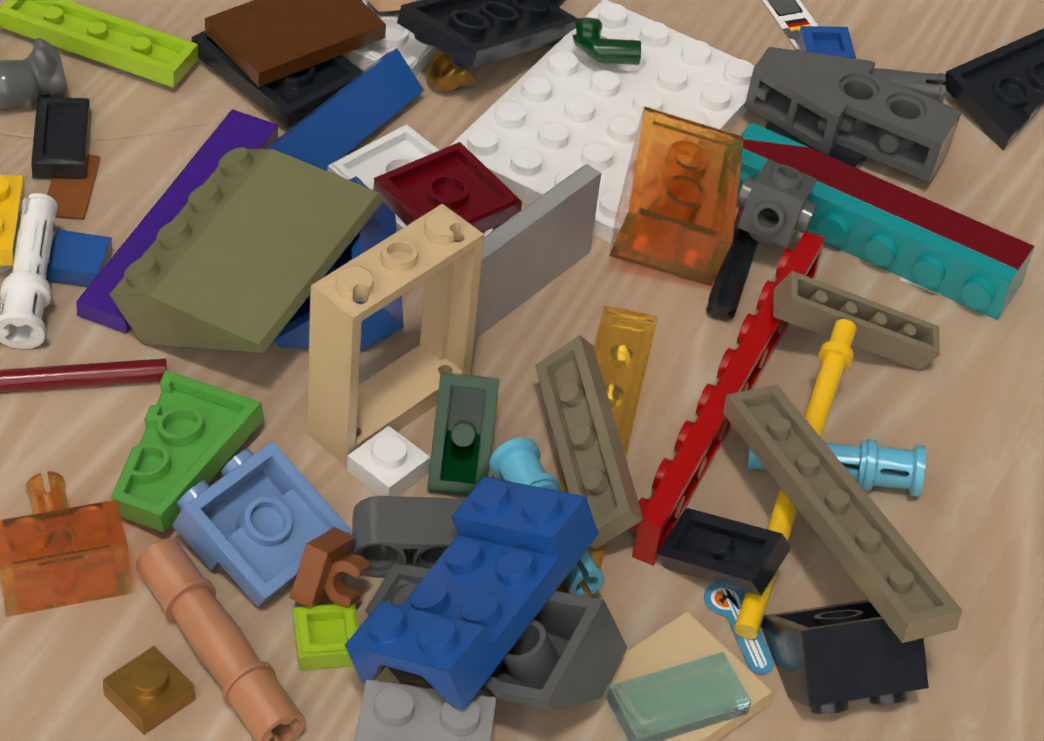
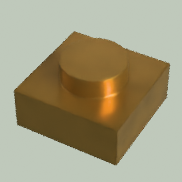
M152 646L103 679L104 696L143 735L195 700V685L155 646Z

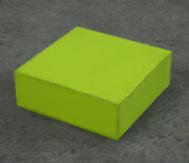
M355 603L348 607L337 604L316 605L312 608L307 606L293 607L292 622L299 671L354 666L345 644L359 628Z

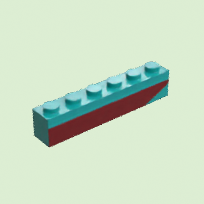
M751 122L723 155L716 194L736 202L746 177L749 176L756 179L768 159L781 165L793 167L801 173L817 179L809 201L816 203L817 207L807 232L824 237V242L939 293L993 319L999 320L1023 283L1035 247L1034 245Z

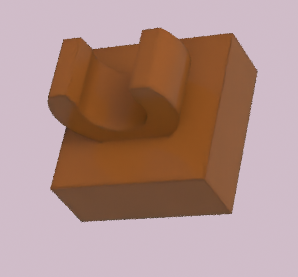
M334 527L306 543L290 599L309 608L314 607L328 597L332 602L343 607H348L361 598L362 592L347 585L344 580V573L346 572L353 577L359 578L369 572L371 564L364 557L351 554L356 537Z

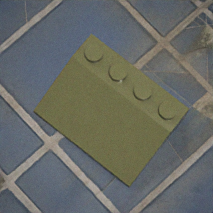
M244 147L233 149L220 159L219 167L207 181L189 195L188 203L177 216L158 231L157 239L142 257L127 267L124 278L112 290L110 296L142 344L264 353L311 293V285L326 275L383 202L381 195L377 191L274 149H246Z

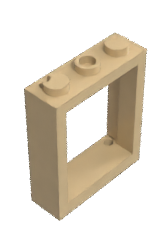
M443 204L311 285L307 435L346 467L347 455L388 425L398 432L436 406L441 372L471 375L484 234ZM424 282L420 344L359 384L362 321Z

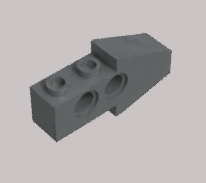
M769 47L753 68L744 106L819 152L829 155L834 146L838 144L927 182L931 181L948 153L962 113L959 109L872 75L875 67V62L774 47Z

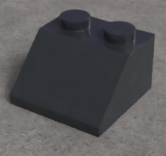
M869 600L764 615L761 629L788 698L810 707L811 713L833 714L843 712L849 709L848 701L869 698L871 704L878 705L900 703L907 700L908 691L929 688L924 638L902 643Z

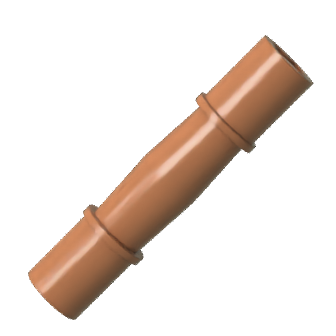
M171 538L162 539L148 546L140 554L136 563V569L162 605L163 613L167 620L179 625L199 660L223 688L222 698L229 707L234 708L256 741H294L305 727V717L277 680L273 667L268 662L260 661L241 628L215 598L216 589L214 585L202 576L177 540Z

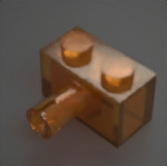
M52 471L47 472L50 492H45L41 473L34 475L28 480L25 489L30 500L32 514L0 520V590L6 617L131 594L128 544L117 500L70 508L66 494V483L62 475Z

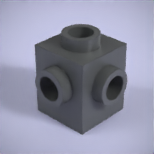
M768 159L756 179L747 176L742 185L735 206L744 210L737 228L749 232V235L760 243L766 245L779 244L787 248L796 231L805 233L809 227L817 207L816 203L809 201L817 179L801 173L793 167L781 165Z

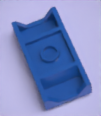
M484 476L451 516L458 536L401 605L381 601L345 644L361 682L366 683V679L375 680L386 666L423 676L453 707L465 710L599 533L586 496Z

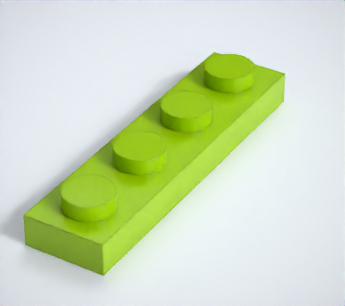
M6 0L0 7V28L32 39L41 38L52 46L173 88L198 61V44L71 0Z

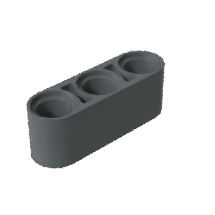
M373 496L363 499L355 505L352 514V535L356 538L351 554L360 555L368 560L371 567L369 572L364 575L370 577L385 578L394 563L431 569L458 536L451 516L465 498Z

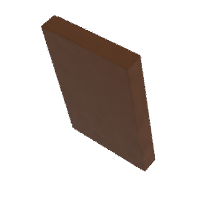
M253 0L206 17L205 33L258 87H261L384 39L386 37V24L361 0Z

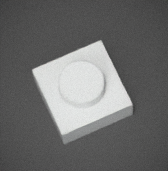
M389 425L347 455V472L378 496H399L427 475L430 469V456Z

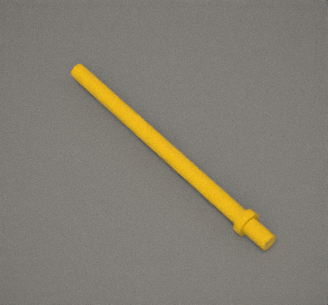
M839 319L835 322L829 341L823 343L820 348L818 360L821 363V367L804 418L821 438L842 373L851 367L854 358L851 345L857 327L852 321L847 319ZM781 487L767 529L783 533L788 542L798 509ZM779 569L761 596L748 592L745 593L734 626V632L740 637L755 639L758 636Z

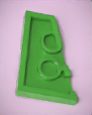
M165 370L160 381L161 394L157 404L150 405L145 416L146 429L139 445L132 447L111 495L115 515L163 533L174 523L181 511L177 506L179 499L199 482L205 481L208 484L264 421L261 402Z

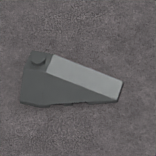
M394 563L365 609L368 616L381 601L401 605L430 569ZM555 591L481 689L499 700L547 710H556L599 699L602 697L628 647L604 599Z

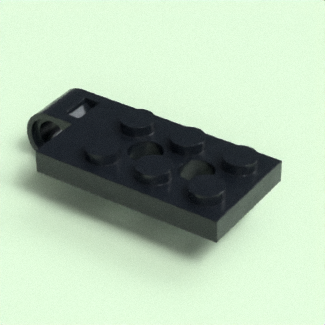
M419 0L401 5L397 24L412 32L417 41L425 45L435 46L451 56V60L456 65L466 69H477L493 62L506 60L510 57L538 50L541 47L559 42L566 34L576 28L578 18L559 8L565 0Z

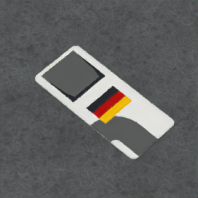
M763 0L794 47L800 50L798 45L800 27L818 26L800 0Z

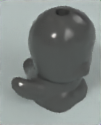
M36 38L32 52L24 60L0 61V110H9L21 106L32 108L37 98L42 95H48L51 98L64 97L67 88L62 61L57 48L52 47L47 41Z

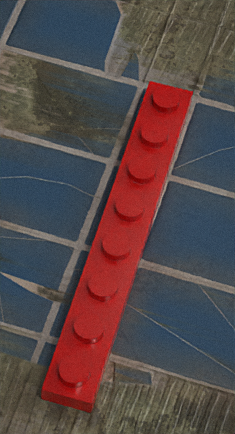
M805 231L794 250L790 248L784 250L776 269V282L766 281L757 302V315L748 313L741 325L737 337L738 348L736 350L728 348L722 357L716 376L719 381L716 386L708 383L703 389L696 408V415L698 416L696 421L686 420L681 427L674 447V452L677 454L673 460L664 458L660 463L653 480L652 491L655 492L651 499L641 497L638 501L644 520L629 529L636 533L633 558L652 566L658 560L657 551L687 508L732 427V424L723 414L726 395L754 388L790 324L773 317L774 288L791 271L815 279L824 245V237Z

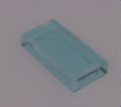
M724 652L610 685L607 693V701L628 741H662L749 713L752 701Z

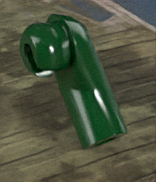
M581 17L577 20L576 34H573L575 46L591 58L604 64H640V40L608 39L601 36L602 22L598 18Z

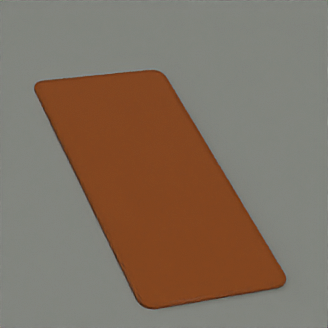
M88 155L86 178L51 179L47 195L52 197L58 204L56 217L83 219L85 217L100 156Z

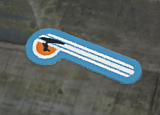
M718 583L710 585L704 593L706 606L715 614L727 617L749 669L756 674L769 673L774 666V661L760 629L755 639H745L734 632V626L745 596L743 592Z

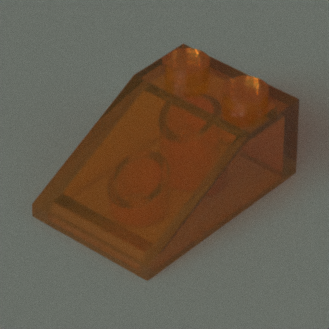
M644 107L615 217L609 256L682 279L712 286L733 241L744 137Z

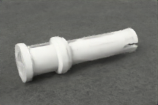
M33 193L29 195L28 199L26 197L23 199L21 223L13 260V271L1 285L0 296L4 302L3 313L0 315V342L11 348L32 349L40 346L45 340L46 326L42 321L43 310L50 304L52 289L46 280V272L50 258L54 221L58 211L57 202L46 194Z

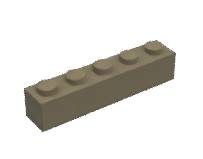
M791 271L774 288L773 317L827 337L831 336L837 320H850L857 327L851 346L919 371L940 354L939 326L794 271Z

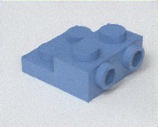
M273 441L255 454L249 448L241 451L224 466L221 471L224 477L213 485L209 486L205 481H201L193 486L177 502V506L181 511L172 525L211 571L221 565L258 608L295 580L306 543L334 527L348 534L352 532Z

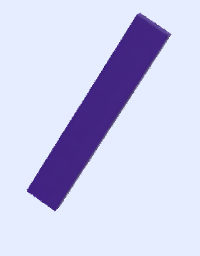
M232 109L76 301L77 316L127 334L131 326L110 296L112 290L124 278L127 267L142 257L157 239L158 231L177 216L188 203L189 195L207 181L219 167L218 163L226 153L240 147L246 149L267 148L278 139V125Z

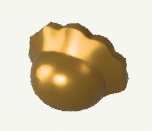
M440 49L436 52L435 57L427 68L428 81L439 91L449 92L460 86L474 87L477 84L474 77L469 73L470 69L456 65L451 60V56Z

